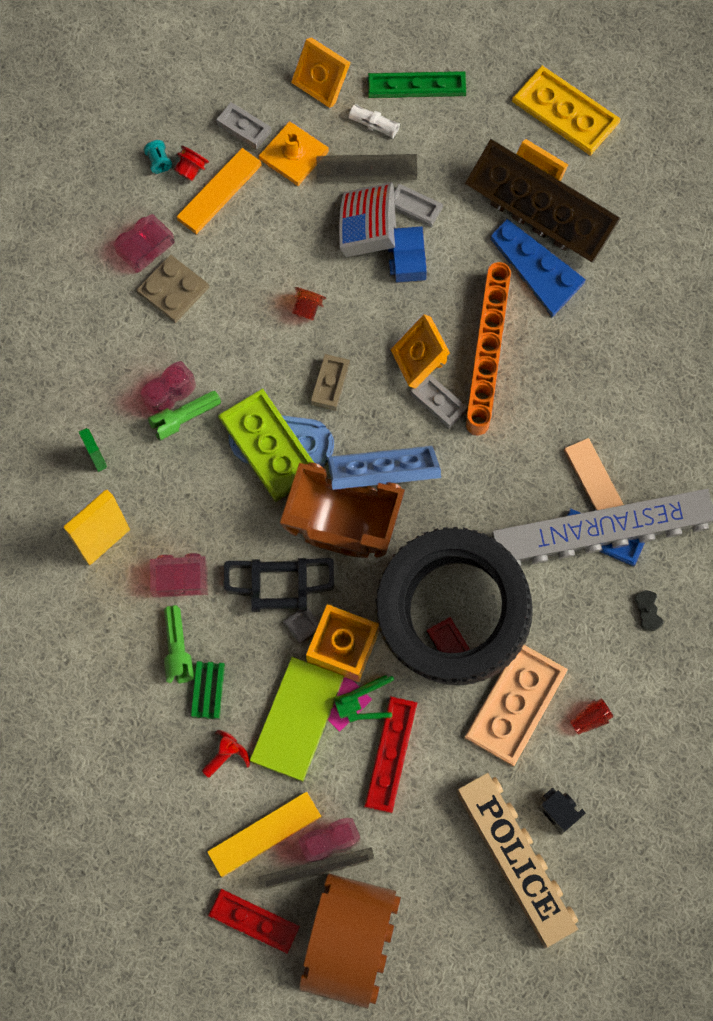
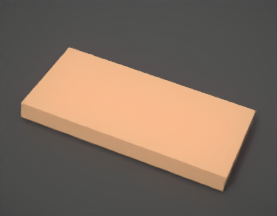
M524 645L517 657L501 672L468 730L465 739L514 767L568 669Z

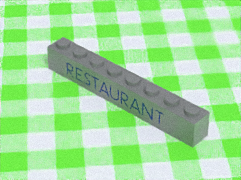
M703 489L495 530L491 536L511 552L521 567V562L532 560V564L544 563L548 561V557L558 555L559 559L575 556L576 551L585 550L586 554L599 552L602 550L601 546L612 544L613 548L628 546V541L639 539V543H646L656 540L655 536L666 534V538L682 535V530L692 529L693 533L705 531L713 523V505L709 489Z

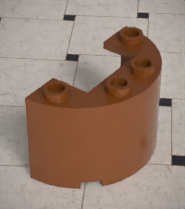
M308 462L307 464L299 463L280 524L293 536H297L298 533L302 534L305 542L313 546L358 558H368L369 553H375L374 557L379 558L387 553L405 489H401L402 487L398 484L387 482L386 484L378 483L377 491L371 486L333 490L331 479L327 478L326 469H323L321 465L313 462Z
M329 873L325 882V891L321 895L299 991L368 1009L370 1003L376 1004L380 986L374 985L377 972L382 974L384 972L387 955L382 954L384 942H391L394 925L389 924L391 913L397 915L401 897L395 896V890Z

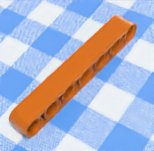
M502 262L493 263L487 272L466 418V428L473 435L485 434L488 431L492 416L511 277L509 266ZM499 276L502 277L503 280L498 281L495 280L493 277ZM491 299H497V300H499L501 303L494 304V303L490 302L489 300H491ZM493 322L497 324V326L489 327L488 325H486V323ZM483 346H492L494 350L487 351L483 349ZM487 369L491 374L483 375L479 370ZM484 393L488 398L479 399L476 397V394ZM475 417H480L485 422L482 424H477L472 419Z

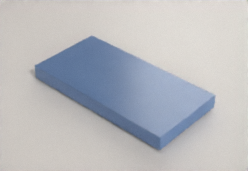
M433 446L327 457L333 490L378 485V483H399L441 478V469Z

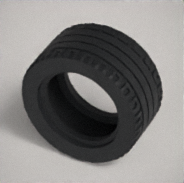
M443 527V530H438L437 528L431 532H424V535H417L412 541L406 542L407 545L401 546L399 551L392 556L391 562L388 561L386 569L382 572V579H379V587L376 590L378 594L377 598H375L376 620L379 624L383 640L386 642L389 650L392 651L393 655L403 665L428 680L446 685L475 684L502 672L517 657L526 643L533 616L530 588L525 574L515 557L501 543H498L496 539L490 538L484 533H478L477 530H468V528ZM457 563L475 566L486 572L499 587L502 606L496 628L482 644L465 652L444 653L429 648L418 637L411 619V602L417 586L430 572L444 565Z

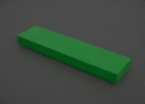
M465 71L368 73V98L466 96Z

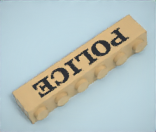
M486 773L458 789L457 795L544 948H548L578 930L575 925L578 922L577 916L570 906L567 908L564 906L560 899L563 893L555 880L550 881L545 873L548 867L540 854L535 855L530 846L533 841L525 828L520 829L515 820L518 818V815L510 802L506 804L501 796L503 789L496 777L491 779L490 775Z

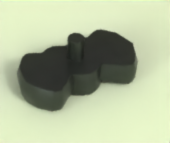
M648 590L638 593L634 600L640 612L641 627L646 631H655L663 625L664 621L657 615L658 608L655 605L657 594Z

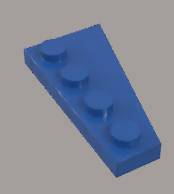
M509 219L491 235L490 240L509 264H512L520 278L527 283L538 301L542 302L552 318L585 284V278Z

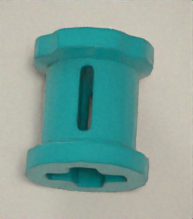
M162 140L151 141L143 149L145 155L149 156L151 171L156 174L168 171L173 165L171 159L166 155V146Z

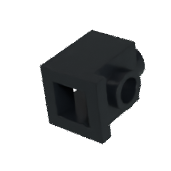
M551 788L540 798L543 801V804L539 807L540 811L561 835L586 814L583 809L579 812L576 811V803L566 792L562 794L559 790L556 791L554 788Z

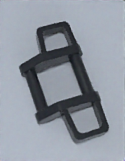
M298 558V561L261 562L260 559H252V561H226L224 563V588L228 594L251 596L252 613L260 612L262 609L299 608V611H307V595L334 589V561L332 558ZM328 566L329 582L323 585L307 587V567ZM252 568V589L230 586L231 569ZM298 572V597L261 599V573Z

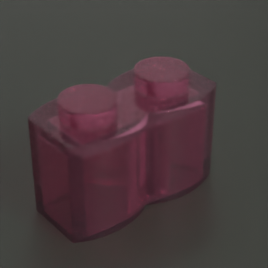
M151 214L139 219L133 230L120 234L116 239L114 247L117 255L138 273L152 263L156 257H159L170 248L175 241L173 233Z
M182 361L171 364L165 369L161 377L151 380L141 390L140 394L144 405L153 415L166 408L172 409L176 401L187 398L195 390V378Z
M343 818L330 824L326 830L319 829L305 834L299 840V844L307 864H317L327 860L334 852L342 853L353 849L360 843L361 837L353 818Z

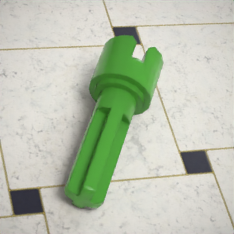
M212 391L174 411L166 408L148 417V422L151 428L155 429L158 427L156 437L161 441L179 432L181 424L220 405L221 399L216 391Z
M177 605L167 606L164 609L169 654L164 658L166 682L172 683L176 676V681L179 684L186 683L194 679L192 657L185 652L181 610Z

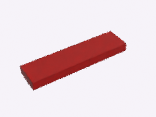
M390 696L387 712H391L392 717L385 718L364 807L390 814L393 813L418 702Z

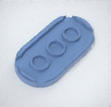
M282 416L314 463L323 467L328 462L327 457H331L334 452V439L331 432L323 423L317 420ZM229 435V444L234 455L241 461L248 463Z

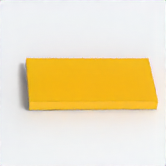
M543 65L512 98L514 104L590 156L621 120V118Z
M104 490L63 527L83 559L89 565L95 562L130 531L114 496L108 490Z

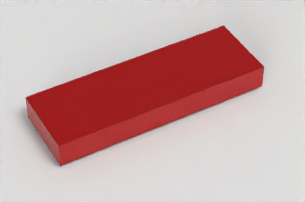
M223 889L220 890L208 915L286 954L289 953L300 926Z

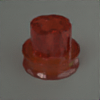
M295 287L296 294L292 297L296 299L292 314L313 321L317 308L324 307L322 302L326 297Z

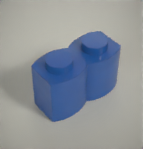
M423 227L394 228L395 248L388 249V252H393L394 259H389L390 275H395L396 282L426 280L427 270Z

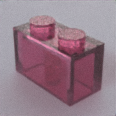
M189 553L181 558H174L172 555H159L157 559H150V591L153 597L208 595V563L205 556Z

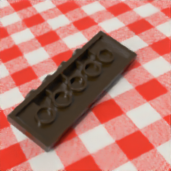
M493 139L489 140L465 182L466 185L492 200L490 205L501 212L504 209L513 213L511 216L513 220L522 225L525 222L533 226L532 231L543 238L546 235L550 236L555 240L553 244L564 251L569 248L591 263L595 262L621 220V217Z

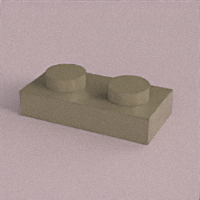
M328 354L324 355L311 398V405L337 411L349 370L350 360Z

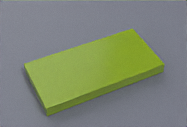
M263 388L218 415L219 420L275 502L290 493L299 463H314Z
M292 657L250 762L304 782L335 703L334 697H337L344 676Z

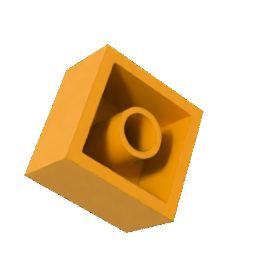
M327 604L307 651V662L360 682L379 634V624Z

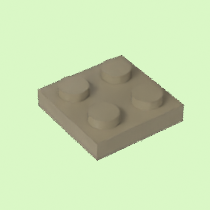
M170 255L137 289V293L176 323L210 287L206 281L174 256Z

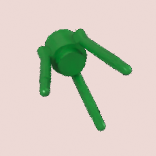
M384 675L349 693L334 697L340 718L348 717L350 723L357 720L391 718V712L357 714V711L362 709L359 697L394 681V677Z

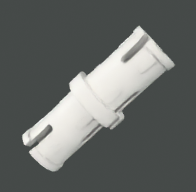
M357 104L353 105L349 113L350 120L367 126L370 131L376 130L391 138H394L400 127V123L381 116L380 112H371Z

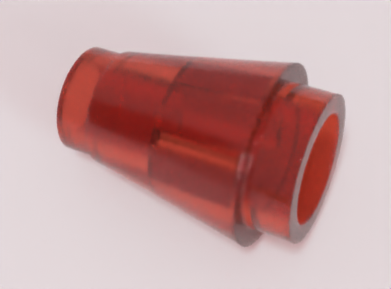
M600 698L597 701L595 699L592 700L570 720V723L576 733L580 735L609 724V720L614 718L605 701Z

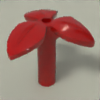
M217 730L215 734L223 737L219 743L218 753L202 769V772L210 778L232 754L241 756L247 768H249V756L244 746L237 743V739L228 732Z

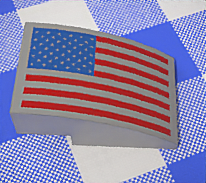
M389 182L344 192L339 221L340 249L344 255L350 257L395 248L394 228H396L393 183Z

